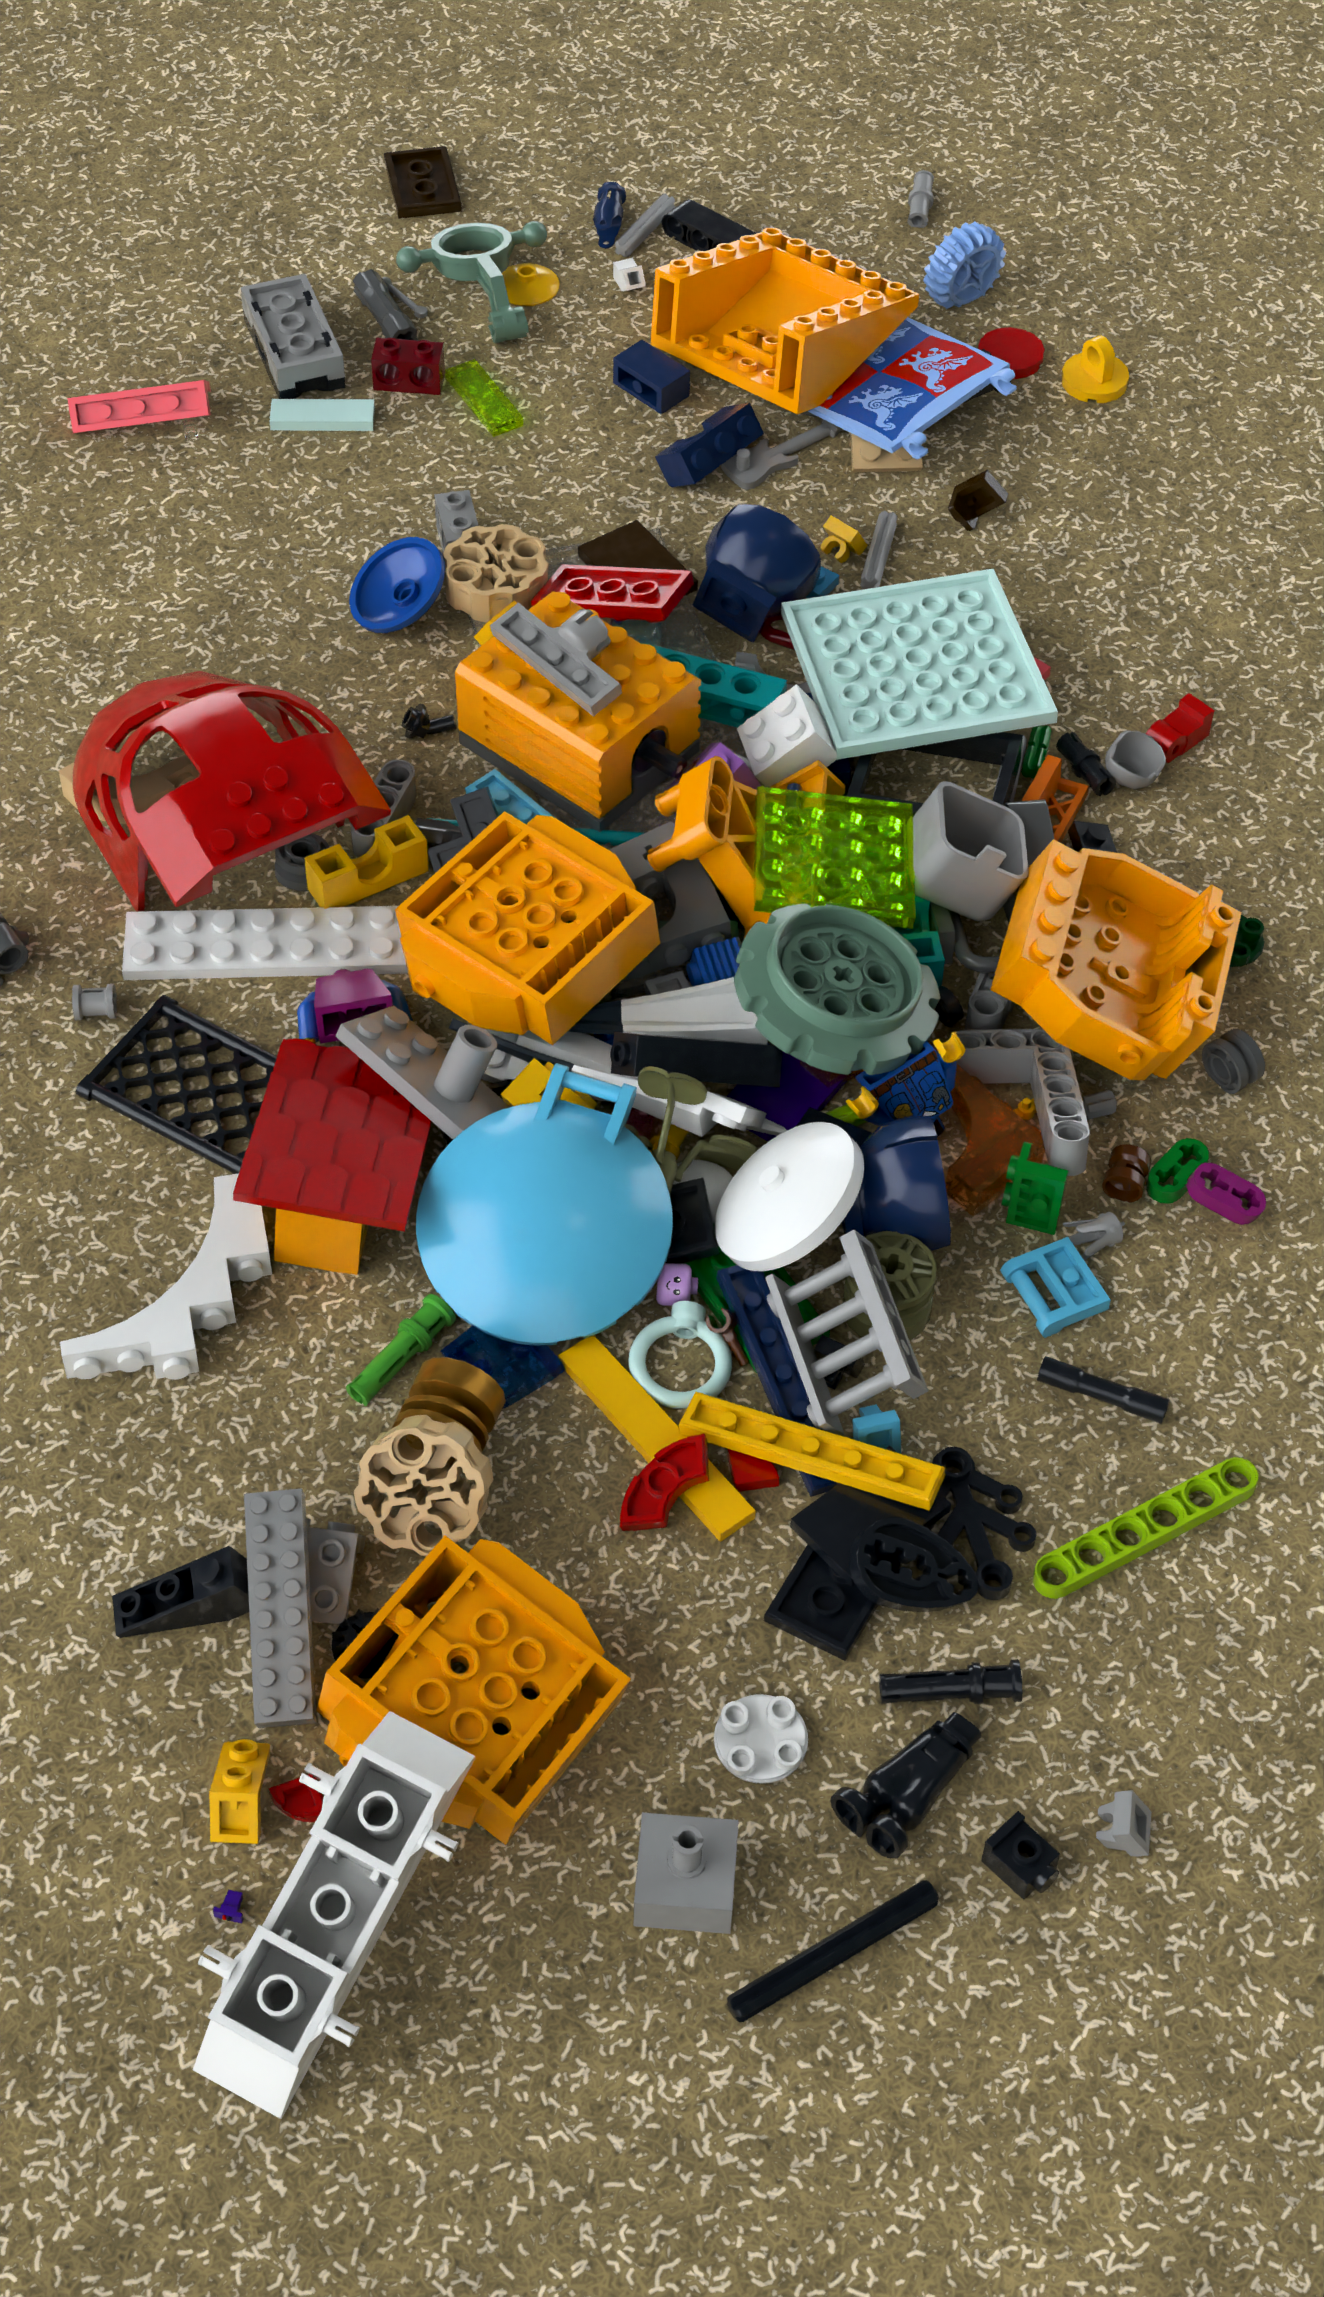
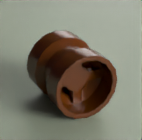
M1130 1144L1116 1146L1109 1158L1108 1166L1110 1169L1105 1172L1102 1188L1104 1193L1110 1198L1129 1203L1138 1201L1143 1195L1145 1187L1144 1178L1150 1170L1152 1161L1150 1155L1138 1146Z

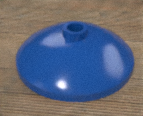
M420 537L402 538L379 549L362 566L352 584L349 604L354 619L363 628L375 633L394 632L408 627L419 620L432 607L442 589L445 578V561L442 553L432 542Z

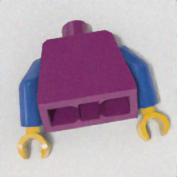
M340 969L333 975L317 978L315 991L308 994L297 1010L299 1039H305L315 1044L318 1041L320 1044L340 1041L335 1036L342 1023L391 1006H395L405 1012L411 1021L413 1019L401 988L385 980H380L372 969L357 971Z

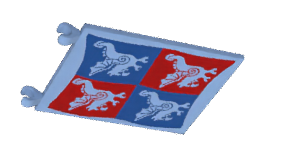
M907 317L824 403L808 410V412L890 453H894L903 447L913 458L920 459L929 453L928 449L921 445L927 440L925 434L922 433L924 430L990 383L1001 394L1005 396L1011 394L1017 389L1016 385L1010 383L1015 378V373L1010 369L1009 363Z

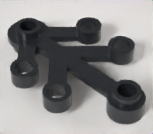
M947 1447L934 1457L932 1463L943 1466L945 1469L955 1467L960 1470V1473H951L945 1470V1477L939 1492L946 1498L951 1491L956 1506L937 1535L953 1546L964 1529L978 1567L976 1578L979 1589L977 1592L988 1600L1003 1599L1010 1592L1013 1574L1006 1563L995 1560L983 1526L1008 1538L1009 1545L1019 1552H1026L1033 1548L1036 1540V1530L1029 1523L1016 1522L975 1501L970 1488L995 1499V1506L1000 1512L1013 1514L1021 1508L1023 1495L1018 1487L1009 1484L1003 1485L976 1471L973 1459L964 1449ZM1010 1495L1016 1499V1502L1008 1504L1002 1501L1001 1497ZM933 1524L928 1529L932 1530L935 1527V1524ZM1021 1532L1027 1534L1030 1539L1020 1541L1014 1535ZM996 1580L1001 1586L991 1587L985 1584V1582Z

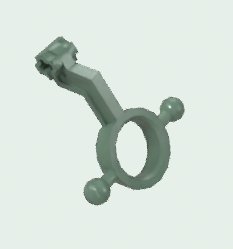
M530 221L525 224L522 230L509 232L504 227L491 223L459 224L437 233L431 240V248L417 250L412 246L401 248L397 253L396 263L402 271L412 273L417 271L421 264L432 262L439 272L447 278L459 281L477 280L489 298L492 312L489 313L488 320L492 324L488 325L493 342L499 343L527 337V333H529L525 311L522 306L515 308L510 306L502 272L509 266V257L515 245L526 243V245L531 247H539L547 239V230L538 221ZM468 250L488 251L481 254L473 255L457 254L462 251Z

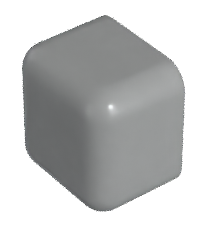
M947 781L939 783L905 828L907 883L910 890L920 898L974 921H987L994 917L1028 877L1025 829L1021 818L1010 808Z

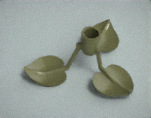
M653 1066L645 1067L639 1072L638 1085L646 1095L667 1099V1107L657 1149L652 1150L653 1144L647 1137L639 1136L638 1131L633 1126L626 1124L625 1127L638 1137L648 1150L652 1151L651 1154L664 1175L669 1193H671L674 1180L681 1182L683 1173L697 1155L704 1161L738 1171L758 1150L756 1146L743 1139L726 1135H713L709 1142L699 1140L678 1167V1164L675 1162L676 1156L665 1150L675 1101L688 1105L703 1103L707 1096V1089L697 1079L682 1073H668L664 1069Z

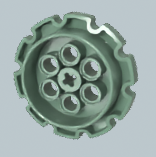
M805 903L777 909L771 913L767 924L756 922L751 927L743 940L736 958V962L739 964L734 976L736 994L742 1008L747 1012L756 1014L757 1022L755 1027L777 1048L818 1069L849 1075L851 1071L862 1069L869 1075L895 1070L905 1063L910 1053L914 1055L921 1053L923 1044L929 1041L939 1019V1014L935 1011L940 1000L939 988L930 967L919 963L916 956L917 949L883 921L855 909L831 904L810 907V905Z

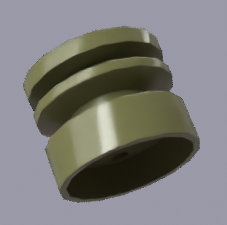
M882 1231L867 1235L865 1238L873 1244L909 1341H911L924 1331L930 1320L937 1263L930 1249L915 1237L892 1231ZM851 1276L845 1278L843 1303L855 1297V1291L859 1290L855 1278ZM864 1312L846 1321L848 1326L861 1338L869 1334V1328L873 1327L869 1315H866Z

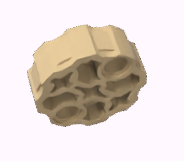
M500 524L493 527L479 525L463 531L461 537L455 542L448 543L443 553L446 599L455 610L464 611L476 621L488 622L514 600L529 610L532 607L531 600L549 580L545 545L538 537L522 532L520 527Z
M427 1415L410 1416L404 1418L400 1425L390 1429L388 1432H381L365 1452L359 1462L361 1470L358 1486L354 1489V1497L358 1512L367 1517L373 1526L374 1536L392 1549L403 1547L414 1550L421 1556H427L444 1535L456 1543L460 1539H467L474 1531L488 1508L487 1498L489 1486L494 1480L489 1458L480 1453L474 1444L473 1434L456 1422L442 1423L434 1421ZM413 1434L418 1436L424 1444V1449L417 1450L412 1448L406 1441V1435ZM451 1456L456 1459L453 1465L446 1466ZM462 1472L465 1473L466 1478L460 1477ZM421 1479L422 1484H417V1480ZM469 1480H475L473 1486L472 1484L470 1485ZM374 1486H377V1488H378L377 1491H374V1489H373ZM426 1486H430L431 1490L427 1491ZM387 1492L388 1496L385 1498L383 1493ZM396 1505H402L396 1516L392 1515V1509ZM432 1521L437 1523L442 1530V1535L429 1533L424 1526V1522Z

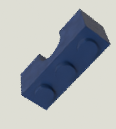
M750 402L723 407L701 423L704 431L695 436L677 440L655 456L670 487L696 484L737 454L739 449L745 448L764 434Z

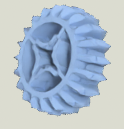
M976 221L971 224L965 222L960 229L954 227L952 234L949 236L944 235V241L940 245H935V253L928 257L931 262L924 268L927 273L923 279L926 284L925 290L938 305L946 309L953 305L961 307L963 304L984 296L989 288H993L992 283L996 278L1000 277L999 269L1005 265L1002 260L1006 255L1003 249L1004 243L989 226L986 227Z

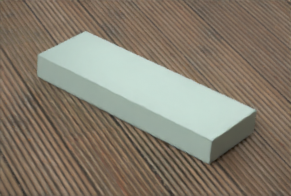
M272 399L270 430L373 431L374 399Z

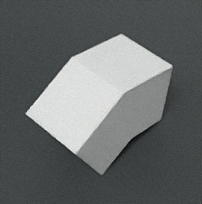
M633 258L613 262V278L621 291L646 286L642 265L637 266Z

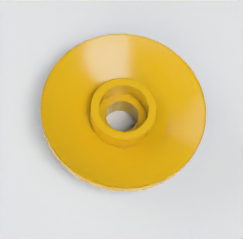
M522 263L509 266L502 272L509 303L519 306L543 304L551 300L559 291L560 283L557 275L545 266Z

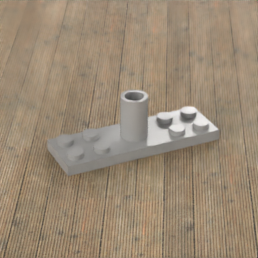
M391 1006L342 1023L335 1036L451 1139H455L462 1131L478 1120L511 1107L481 1081L497 1048L496 1039L483 1028L474 1025L461 1026L447 1052L438 1044L434 1037L426 1034L411 1021L405 1012L395 1006Z

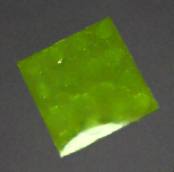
M757 786L755 795L754 911L772 913L777 909L795 904L805 903L810 905V907L831 904L867 913L889 926L913 929L916 909L912 804Z

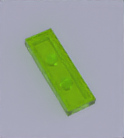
M475 359L445 369V379L493 437L523 426V416Z

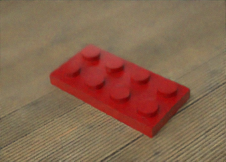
M562 564L531 600V605L533 607L552 591L564 592L570 596L572 602L582 608L596 611L599 618H613L616 621L628 619L646 620L649 623H657L666 620L693 586L694 581L692 571Z

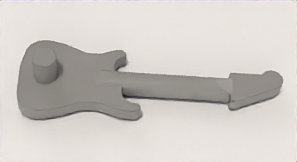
M822 420L821 425L773 448L768 447V439H763L752 448L739 449L737 454L721 465V468L740 488L745 490L754 489L775 471L791 468L798 464V455H788L828 436L835 438L842 428Z

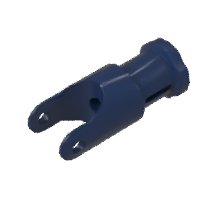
M611 181L605 182L598 189L597 197L599 202L595 206L593 216L594 225L599 236L598 244L605 249L612 247L615 243V237L622 224V204L626 201L625 188L617 182Z

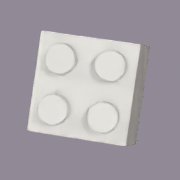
M797 684L784 694L779 695L772 703L748 718L745 723L737 728L753 774L767 788L817 760H820L826 767L837 760V752L818 705Z

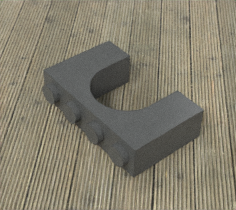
M698 858L694 860L682 859L662 871L664 892L674 914L670 921L659 929L660 944L619 983L634 978H641L649 973L670 966L681 965L691 960L693 949L732 939L730 920L707 871Z

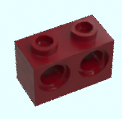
M376 337L371 358L373 390L441 395L445 376L444 342Z

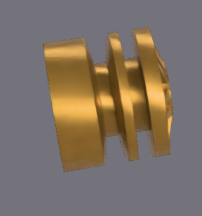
M448 1357L431 1358L423 1362L409 1391L410 1398L405 1399L392 1428L400 1425L404 1418L416 1415H427L432 1420L442 1423L456 1422L473 1434L474 1444L482 1454L489 1439L488 1433L492 1432L506 1402L504 1391L495 1379L480 1368L465 1361ZM413 1434L406 1435V1441L412 1448L417 1450L424 1449V1444L418 1436ZM451 1456L446 1466L453 1465L456 1459Z

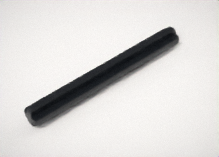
M922 1880L728 1996L727 2006L730 2013L737 2022H744L936 1907L939 1899L936 1890L928 1880Z

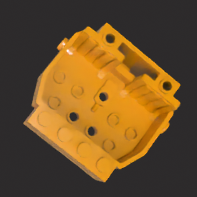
M504 811L395 909L402 936L400 942L412 990L423 998L431 997L474 1026L524 1035L529 1030L552 1046L660 944L654 901L636 891V886L617 855L553 816L536 815L525 824Z
M1053 839L1028 867V877L1019 886L990 990L1020 1005L1055 1042L1129 1080H1145L1148 1076L1154 1074L1166 1079L1216 1030L1242 912L1221 902L1223 890L1214 885H1210L1199 895L1196 891L1126 854L1082 848L1077 852Z
M444 1535L327 1670L316 1711L329 1721L324 1744L339 1755V1761L344 1767L350 1760L358 1743L363 1744L389 1711L473 1754L476 1758L441 1822L468 1829L477 1822L506 1845L619 1705L631 1678L603 1657L605 1651L579 1604L499 1542L480 1539L469 1552H466ZM431 1602H436L433 1605V1607L430 1610H428L427 1605ZM397 1633L399 1636L382 1666L368 1683H365L358 1676L388 1640ZM461 1662L466 1666L467 1671L456 1673L452 1670L450 1664ZM531 1688L536 1692L537 1698L533 1700L526 1699L522 1695L521 1690ZM502 1723L508 1728L509 1733L499 1735L494 1732L492 1725Z

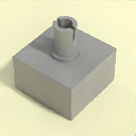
M642 1812L633 1926L731 1934L739 1820Z

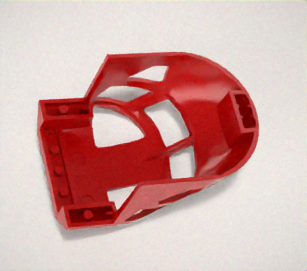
M203 671L146 681L135 685L94 715L78 748L74 761L73 792L78 811L136 912L145 911V882L148 880V863H150L174 906L179 907L211 893L213 889V876L330 825L335 824L338 828L344 826L345 819L347 818L354 829L357 830L391 815L390 807L352 746L338 727L323 712L308 701L287 691L268 686L247 684ZM295 707L310 714L329 733H320L311 721ZM248 708L255 711L266 721L271 722L284 742H274ZM288 715L296 723H298L308 735L299 736L294 727L292 726ZM135 730L128 737L122 749L118 753L115 752L117 748L120 746V744L123 742V740L126 738V736L129 734V732ZM164 731L180 746L198 770L200 776L164 795L144 812L138 813L135 810L130 789L133 762L141 746L156 732ZM108 775L115 778L119 805L128 826L130 837L127 836L114 810ZM95 788L101 812L110 830L102 825L92 806Z

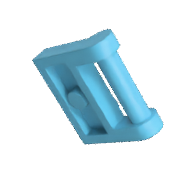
M1069 1237L1014 1257L1004 1263L1000 1269L1005 1280L1008 1283L1014 1284L1037 1319L1036 1327L1044 1338L1060 1332L1063 1327L1109 1309L1111 1299ZM1037 1271L1060 1308L1051 1311L1027 1273Z

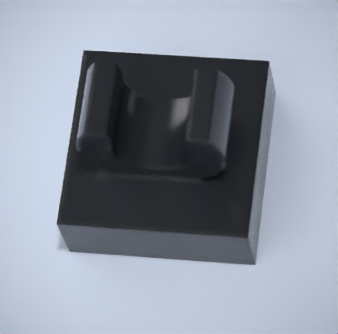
M821 1335L814 1351L817 1359L820 1360L846 1345ZM863 1358L825 1376L824 1379L827 1387L835 1390L844 1373L857 1378L865 1365Z

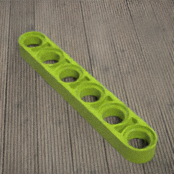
M1233 1457L1226 1459L1045 1554L1035 1565L1033 1584L1036 1590L1048 1598L1058 1599L1065 1597L1249 1499L1255 1491L1258 1482L1256 1467L1250 1461L1243 1458ZM1232 1472L1240 1473L1247 1478L1249 1484L1246 1487L1236 1488L1227 1483L1225 1476ZM1202 1491L1212 1498L1213 1503L1207 1507H1199L1191 1502L1189 1495L1192 1492ZM1166 1510L1175 1516L1177 1522L1171 1526H1162L1154 1520L1152 1514L1156 1511ZM1124 1529L1134 1531L1138 1534L1140 1542L1132 1546L1122 1544L1117 1539L1116 1533ZM1085 1549H1094L1102 1555L1104 1561L1097 1565H1089L1080 1559L1079 1553ZM1054 1568L1062 1571L1067 1580L1063 1584L1052 1585L1047 1583L1041 1574L1046 1569Z

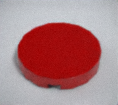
M1012 327L997 328L987 332L980 339L978 345L979 350L985 349L992 356L1009 363L1010 369L1015 373V378L1013 379L1026 378L1035 374L1040 369L1044 359L1045 348L1042 341L1036 335L1024 329Z

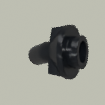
M421 703L415 708L410 707L407 710L401 725L406 729L405 737L409 739L416 736L424 739L426 734H437L457 729L453 714L430 720L425 705Z

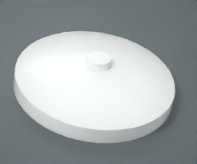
M813 1122L796 1126L764 1144L737 1171L720 1200L715 1218V1236L721 1250L741 1268L751 1271H768L789 1265L817 1248L841 1224L858 1196L864 1175V1159L858 1144L841 1127L827 1122Z

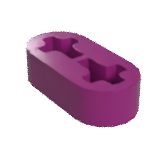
M1203 1163L1187 1179L1186 1186L1192 1199L1234 1223L1240 1225L1249 1224L1255 1221L1266 1207V1198L1260 1188L1217 1164ZM1204 1178H1208L1211 1181V1190L1204 1187L1206 1183ZM1241 1198H1245L1248 1201V1210L1241 1207Z

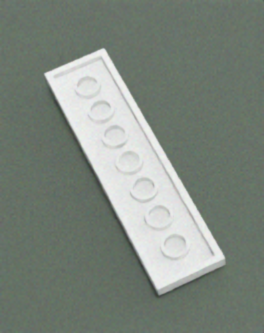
M398 906L126 912L122 964L123 980L333 975L340 969H347L349 971L372 969L376 974H408L400 942L402 936L395 912Z

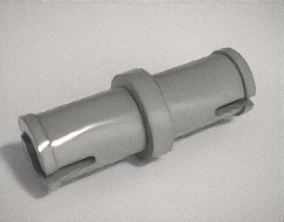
M926 170L918 171L915 174L913 190L909 193L908 204L910 206V213L907 222L911 227H926L929 209L933 206L932 185L934 176Z

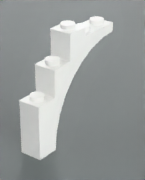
M239 1173L214 1177V1208L209 1231L196 1258L170 1289L154 1303L123 1322L94 1334L60 1342L67 1379L75 1377L79 1379H92L100 1373L118 1370L135 1372L143 1366L149 1365L154 1366L156 1379L166 1377L177 1380L186 1377L190 1373L199 1372L194 1329L217 1330L226 1324L236 1323L230 1281L242 1280L251 1282L258 1280L262 1276L272 1275L262 1206L233 1201V1191Z

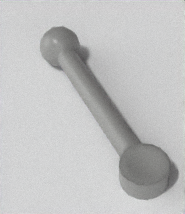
M382 277L388 286V290L414 311L415 317L424 318L427 316L428 309L426 307L416 305L392 285L390 278Z

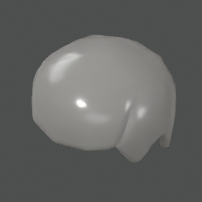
M1126 730L1120 733L1106 752L1105 767L1119 785L1135 790L1148 787L1156 780L1165 766L1166 757L1162 747L1151 736L1140 731Z

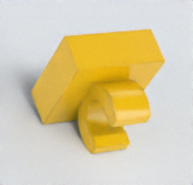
M832 515L823 525L829 537L823 540L821 550L825 554H829L834 547H840L835 555V558L840 563L847 561L850 551L861 555L868 546L857 530Z

